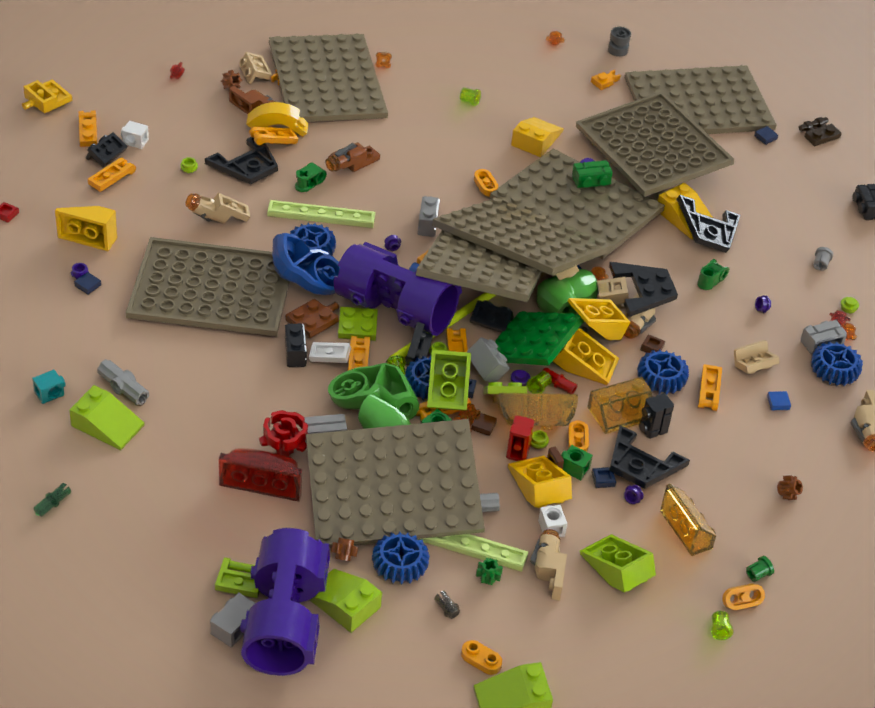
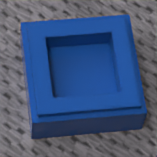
M787 391L768 392L767 398L771 410H790L791 403Z

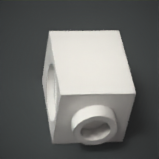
M129 121L121 129L122 141L128 146L142 149L149 140L148 126Z
M561 505L541 507L538 521L543 534L554 535L557 538L565 537L567 521Z

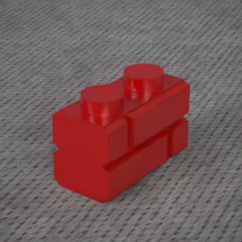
M519 415L515 416L510 429L506 458L513 461L527 459L535 422L533 419Z

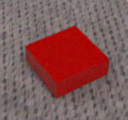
M3 202L0 205V220L7 223L19 213V208Z

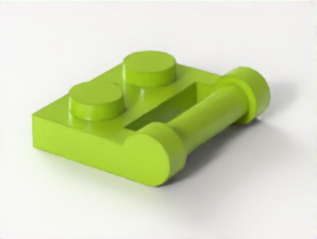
M224 557L215 583V590L232 594L240 593L244 596L258 598L260 591L258 588H255V581L251 579L250 574L251 567L255 565L231 561V558Z

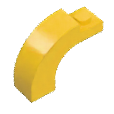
M265 103L254 108L247 116L246 125L250 128L269 127L280 124L289 127L302 137L307 134L308 122L304 118L299 117L300 110L286 103Z

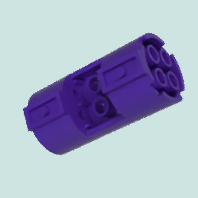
M364 242L363 245L353 244L345 251L338 263V266H340L339 274L334 276V290L337 295L351 300L357 306L361 305L365 308L374 309L381 303L387 308H394L397 311L398 321L401 324L416 328L417 322L425 324L423 331L434 336L441 334L450 324L458 306L459 296L462 293L461 286L417 276L416 271L413 272L400 267L395 253Z
M296 528L273 530V534L263 537L259 557L256 559L255 566L251 567V579L255 581V588H258L269 599L255 603L247 610L246 618L242 619L241 633H244L241 655L250 667L265 674L276 676L292 675L302 671L308 664L314 665L320 629L319 615L312 614L300 602L312 599L319 591L325 592L330 562L329 544L322 543L320 539L315 540L309 536L307 531Z

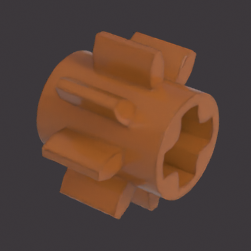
M230 70L228 73L222 74L223 79L221 82L224 89L232 86L241 87L239 84L242 79L239 76V72L234 73L233 70Z
M783 476L784 481H779L777 485L778 493L783 496V499L797 500V495H800L803 491L802 482L797 480V476Z
M339 538L338 543L333 542L331 552L336 553L335 559L351 561V556L357 557L358 547L354 546L355 540Z

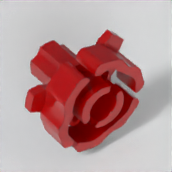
M284 410L272 412L271 424L273 428L271 431L269 429L270 418H265L263 424L264 436L259 438L261 446H271L282 457H289L291 453H294V449L301 452L307 449L305 440L306 434H308V424L305 423L304 416L297 412H286ZM296 424L303 430L299 431V429L296 427Z

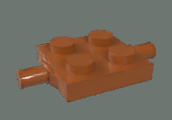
M314 298L285 314L286 321L290 324H304L305 335L308 338H312L339 322V316L333 312L339 309V304L334 302L325 306Z

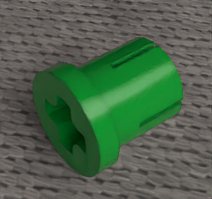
M763 555L758 558V561L746 567V573L753 582H756L766 575L771 576L774 574V567L772 562Z

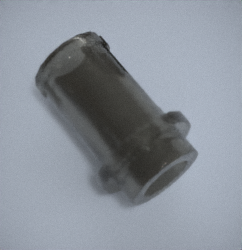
M441 591L442 598L437 594L434 600L444 610V615L453 619L460 613L459 605L454 603L445 591Z

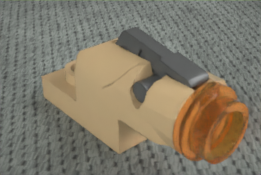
M191 193L186 199V207L208 222L214 220L224 224L231 216L245 222L250 218L248 205L221 193H218L213 199L197 193Z
M638 293L633 298H639ZM655 308L631 317L628 316L626 311L625 316L631 323L624 336L629 339L638 337L639 334H642L655 323Z
M866 390L865 396L861 400V406L857 407L854 418L851 420V425L863 445L869 451H875L874 390Z
M547 529L540 535L530 562L535 565L537 578L550 582L549 590H552L551 599L560 601L567 554L560 553V537L558 532Z

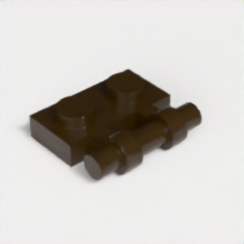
M818 117L814 121H806L798 127L800 131H806L804 137L813 146L839 139L842 134L833 124L826 125L829 121L827 117Z

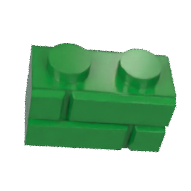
M607 160L573 164L572 178L577 188L611 185L613 173Z

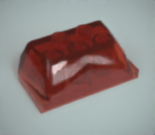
M238 448L228 454H220L219 486L299 502L302 492V469L299 468L296 460L289 456L258 449Z

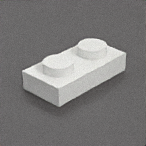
M313 342L309 354L310 362L347 363L351 351L350 343Z

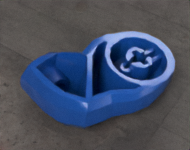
M282 233L277 234L273 238V264L281 278L296 283L314 294L333 295L336 293L334 290V276L339 274L340 266H338V260L324 250L308 247L298 236Z

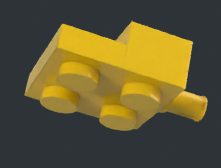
M53 79L45 83L36 80L23 86L24 96L29 100L22 103V107L25 110L34 106L45 114L72 101V95Z

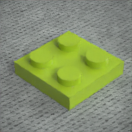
M340 307L338 338L351 339V336H357V338L370 337V341H376L378 309Z
M502 382L488 383V386L483 387V394L526 395L527 386H522L520 382H510L508 386H502Z

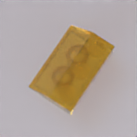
M643 377L590 391L587 407L603 432L608 434L618 431L620 425L626 428L639 425L642 419V408H644L646 399L653 397L652 391Z
M672 484L666 485L660 512L690 555L693 556L713 549L716 533L708 525L704 515L695 507L693 500L687 496L685 491Z

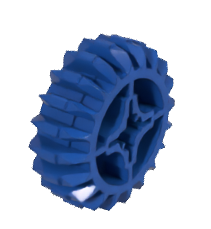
M301 224L300 227L295 226L294 230L290 231V234L298 236L308 247L324 250L333 256L336 249V238L333 231H330L328 227H323V224Z
M830 341L827 344L822 343L821 346H817L812 354L811 367L813 372L817 374V377H822V382L828 381L829 385L831 383H835L836 386L839 384L843 386L847 383L852 384V382L859 378L862 372L863 360H861V355L857 354V350H852L851 346H845L844 343L838 344L837 341L834 344Z
M659 349L657 352L652 350L651 353H646L644 357H641L637 367L640 384H644L645 388H651V392L658 391V394L661 392L665 394L671 392L674 394L676 391H680L686 385L689 377L686 360H681L680 355L675 356V352L668 353L667 350L662 352Z
M431 355L429 358L424 356L421 359L416 358L414 362H410L405 371V377L408 379L416 398L421 397L422 400L428 399Z
M400 531L398 535L392 532L390 537L384 535L382 540H378L373 548L374 570H377L378 576L384 575V580L391 579L393 584L395 581H400L401 585L404 581L410 584L412 579L418 581L420 576H424L425 570L429 566L430 555L427 545L423 543V539L417 540V536L411 537L409 532L406 535H402Z

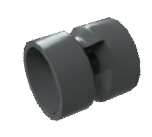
M619 26L611 30L608 52L611 55L617 57L627 55L631 31Z

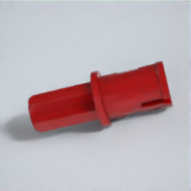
M544 368L540 374L543 379L554 384L555 388L559 387L570 395H573L578 387V384L566 379L563 374L559 375L549 368Z

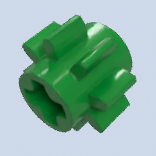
M486 558L483 563L478 562L476 577H480L481 583L492 585L495 581L500 582L503 566H498V560Z

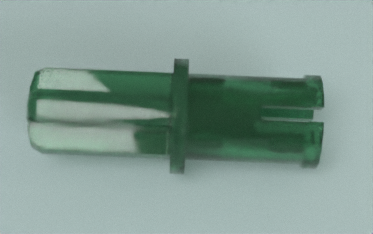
M62 483L53 492L47 493L45 498L34 507L35 514L43 516L53 507L59 506V502L71 493L70 487L68 486L64 490L67 484Z

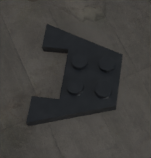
M252 137L246 139V144L253 150L230 161L218 152L205 158L206 165L248 184H252L278 171V164L267 144L257 145Z
M679 195L677 202L695 243L727 253L731 247L741 215L725 210L722 214L723 221L697 213L695 200Z
M610 262L609 268L613 278L631 277L639 295V298H630L624 301L629 317L677 300L678 293L668 269Z
M620 425L609 471L645 489L687 467L690 460L672 452L665 461H662L632 446L631 444L637 437L636 432Z

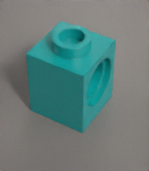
M55 370L32 378L34 392L42 404L64 396L65 380Z

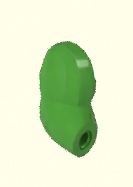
M579 269V272L571 278H564L562 280H559L557 276L548 278L537 287L538 308L543 313L576 314L577 312L568 303V299H597L599 294L597 279L592 272L585 269Z
M382 363L373 366L357 367L338 375L328 386L331 400L343 409L360 410L365 398L369 394H373L396 407L409 420L414 418L419 410V402L408 379L400 368L395 365Z
M369 394L365 398L358 413V420L363 429L411 424L408 417L396 407L373 394Z

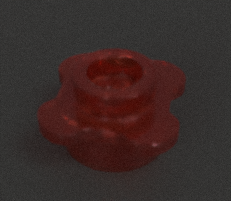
M182 62L171 67L170 79L173 77L179 79L183 75L185 68L182 67Z
M839 310L829 314L832 316L831 321L837 320L841 326H845L846 321L851 320L849 317H846L847 314Z

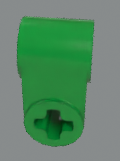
M313 162L309 163L307 166L296 171L297 182L295 183V189L299 192L309 191L325 180L327 172Z
M712 259L701 268L697 282L698 287L703 290H711L727 277L729 267H723L717 263V260Z

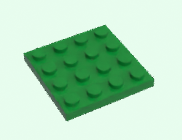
M521 311L508 324L506 331H503L498 336L495 343L498 345V351L506 357V363L549 366L584 320L579 314Z

